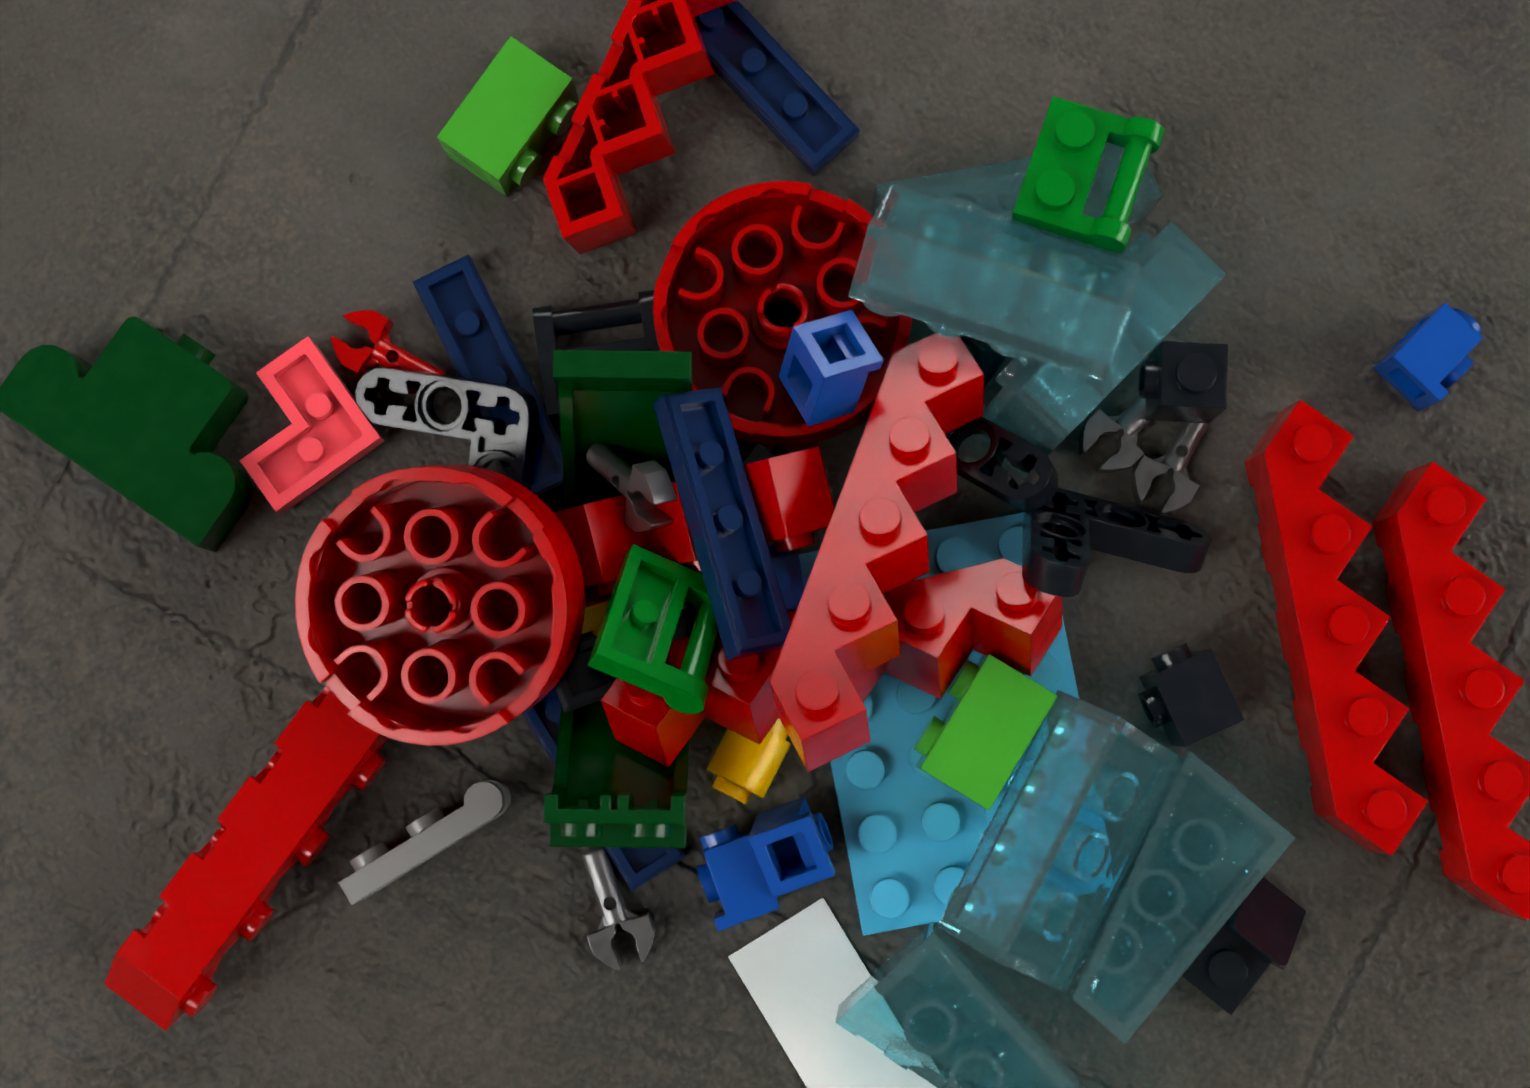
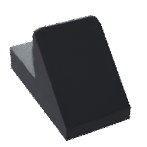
M1251 870L1174 971L1220 1008L1232 1015L1270 964L1280 969H1284L1288 964L1306 911L1257 871Z

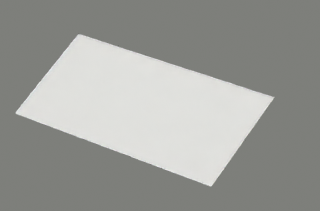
M824 898L819 899L728 956L807 1088H939Z

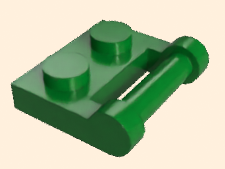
M1053 96L1020 189L1011 222L1104 251L1124 252L1132 232L1127 223L1150 154L1157 152L1160 148L1165 133L1164 127L1149 118H1126ZM1106 143L1123 147L1125 149L1102 217L1094 218L1084 215L1083 211Z
M632 544L624 556L587 666L663 697L666 704L678 712L696 714L703 711L709 692L705 678L719 634L703 575ZM684 601L693 604L697 615L681 668L677 669L665 662Z

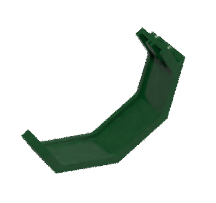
M553 350V378L559 392L564 510L623 495L588 464L586 454L591 446L597 443L607 445L631 467L633 464L655 460L666 469L671 482H675L653 403L665 394L693 391L692 353L683 351ZM591 631L581 634L580 638L591 635ZM601 701L568 713H564L561 705L553 788L551 792L544 794L543 823H550L549 847L686 848L689 740L668 768L615 740Z

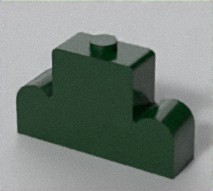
M129 317L124 321L93 366L80 357L55 345H41L30 349L21 357L0 386V412L199 548L217 552L248 508L252 499V483L247 472L240 465L211 453L247 403L249 395L245 389L209 365L216 356L213 352L184 333L177 342H174L141 319Z

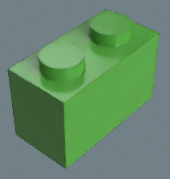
M510 36L438 134L437 139L448 157L508 197L516 184L524 186L535 175L542 162L540 151L553 134L558 137L561 136L572 124L571 118L578 106L576 102L579 99L573 78Z
M988 654L982 656L977 665L968 659L966 660L947 691L948 694L956 698L955 702L943 721L936 716L930 719L913 749L922 754L915 767L982 808L990 810L1058 696Z

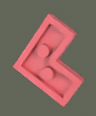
M307 336L256 372L292 424L239 461L275 512L283 514L384 443L385 440L373 423L368 421L356 404V399L319 347Z

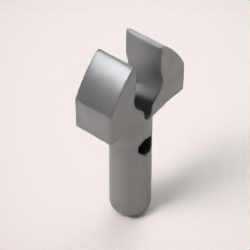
M1138 397L1120 416H1107L1099 409L1082 425L1079 439L1080 455L1086 452L1097 441L1099 436H1111L1114 433L1120 435L1116 441V453L1107 459L1096 470L1097 472L1112 473L1127 470L1145 454L1137 446V435L1151 421L1145 420L1146 399Z
M1182 422L1164 456L1152 460L1143 455L1137 461L1130 474L1131 489L1136 504L1144 500L1151 487L1152 480L1164 475L1166 472L1169 473L1167 482L1169 483L1170 493L1162 503L1158 514L1170 513L1192 501L1200 485L1189 480L1186 466L1210 423Z
M597 443L591 446L586 454L587 462L626 497L624 523L634 532H642L664 527L673 522L666 513L659 510L656 506L657 504L677 500L673 484L664 467L655 460L633 464L631 467L604 443Z
M592 847L583 853L582 858L602 919L598 929L589 933L587 939L592 954L607 966L620 971L622 963L613 945V937L617 932L616 924L619 923L624 931L631 933L636 939V948L641 962L645 961L650 951L656 930L650 912L638 915L626 908L608 852L605 847Z

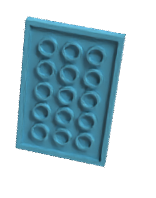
M1025 512L926 530L928 535L929 573L914 580L1002 558L1022 566L1023 519ZM819 550L799 554L804 589ZM1063 615L1060 632L1032 676L1018 671L1058 697L990 810L982 808L915 767L922 754L913 749L919 736L933 716L942 721L944 720L956 700L955 697L946 691L943 697L939 699L884 672L864 701L871 742L830 761L863 936L1117 888ZM973 650L968 660L977 665L980 658L984 655Z

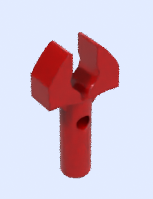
M361 310L343 315L349 323L368 331L370 340L375 344L374 348L363 347L354 349L340 339L331 336L332 345L340 363L363 377L369 367L379 365L385 368L399 367L446 375L439 368L393 344L389 335L393 322L374 310Z

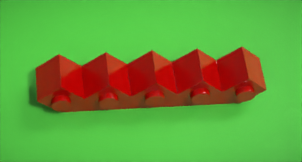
M628 0L610 37L613 43L598 74L593 73L571 118L573 126L558 157L553 156L543 177L562 238L580 255L638 233L618 175L676 154L657 96L714 74L695 17L737 0Z
M953 326L893 352L770 679L777 715L807 772L871 742L867 710L850 679L900 656L898 620L883 594L929 573L928 535L914 512L957 493L956 452L945 434L983 416L984 374Z
M1300 399L1278 413L1245 461L1249 485L1254 488L1260 523L1257 526L1266 572L1271 574L1277 611L1274 612L1284 662L1288 661L1295 696V699H1292L1301 749L1306 751L1312 782V787L1309 789L1314 814L1366 850L1392 856L1428 801L1374 764V761L1409 711V708L1355 671L1391 617L1339 582L1337 578L1373 526L1319 490L1354 436Z
M819 446L745 464L744 468L766 542H774L776 553L815 544L812 531L828 527L834 512V505ZM672 482L677 500L656 505L659 510L666 513L673 520L671 524L642 532H634L624 523L626 503L624 495L553 512L562 523L577 552L585 587L594 585L597 597L612 594L624 556L632 544L678 564L683 563L685 567L694 571L701 572L676 482ZM433 587L431 593L433 609L441 618L446 620L449 612L453 609V604L449 603L448 597L442 590Z
M1430 462L1405 473L1372 523L1377 547H1382L1389 584H1385L1394 632L1395 635H1400L1407 670L1403 672L1412 721L1418 724L1425 759L1421 760L1429 805L1431 812L1436 813L1443 849L1439 850L1443 874L1497 913L1528 921L1530 918V842L1511 830L1509 826L1530 795V763L1489 735L1525 680L1470 643L1506 589L1452 552L1487 498L1436 463Z
M1004 558L910 581L883 594L898 620L900 656L850 679L863 703L884 672L941 699L973 650L983 655L990 654L1006 665L1032 676L1062 628L1063 597L1050 595L1030 586L1022 576V566ZM796 610L787 612L791 624ZM718 634L705 678L709 692L703 711L696 714L678 712L670 708L663 697L617 678L601 699L615 740L668 768L705 717L760 745L779 718L770 679L782 649L727 661L721 637ZM690 637L671 642L666 664L677 669L681 668Z
M327 685L313 701L306 700L274 744L279 748L266 767L255 777H248L217 818V821L221 823V827L198 853L192 852L159 895V898L164 902L156 910L151 921L142 930L139 928L134 929L115 955L104 985L165 1031L184 1012L193 1018L208 1003L218 988V985L212 981V978L223 955L241 936L250 942L259 934L274 913V909L268 903L279 880L297 861L307 866L316 858L330 838V834L323 829L335 805L354 786L361 792L364 791L377 777L386 763V760L379 754L388 737L372 731L349 716L350 710L335 696Z

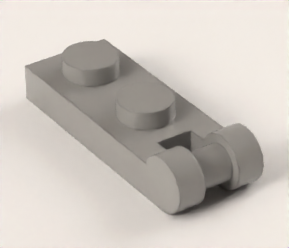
M486 780L475 783L467 789L464 795V806L446 817L440 807L406 826L405 828L411 838L389 851L383 841L352 859L350 863L355 872L338 882L351 905L368 898L503 815L511 804L509 788L498 780Z

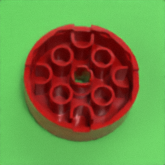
M770 181L747 185L715 199L697 212L684 225L671 243L672 247L656 280L653 316L660 351L692 353L693 391L721 387L733 431L738 440L755 445L760 443L766 447H775L776 445L782 448L799 447L832 438L861 421L872 411L893 352L907 346L912 326L913 301L908 272L901 254L886 230L870 213L849 198L846 201L831 193L812 188V184L798 181ZM785 302L798 308L801 316L793 326L849 310L854 312L883 358L881 368L868 373L854 413L808 427L779 378L793 326L790 328L778 327L770 323L764 315L765 310L769 306Z
M441 464L400 469L379 475L353 489V493L343 500L327 519L321 520L305 548L296 580L295 617L298 635L304 655L318 682L322 683L325 681L335 696L350 710L348 715L360 724L376 733L410 744L433 746L467 742L496 731L531 709L556 686L566 672L576 652L584 624L585 585L582 568L574 545L560 520L537 495L522 484L492 470L470 465ZM433 587L442 590L448 597L449 603L453 604V609L449 612L446 620L441 618L433 609L431 603Z

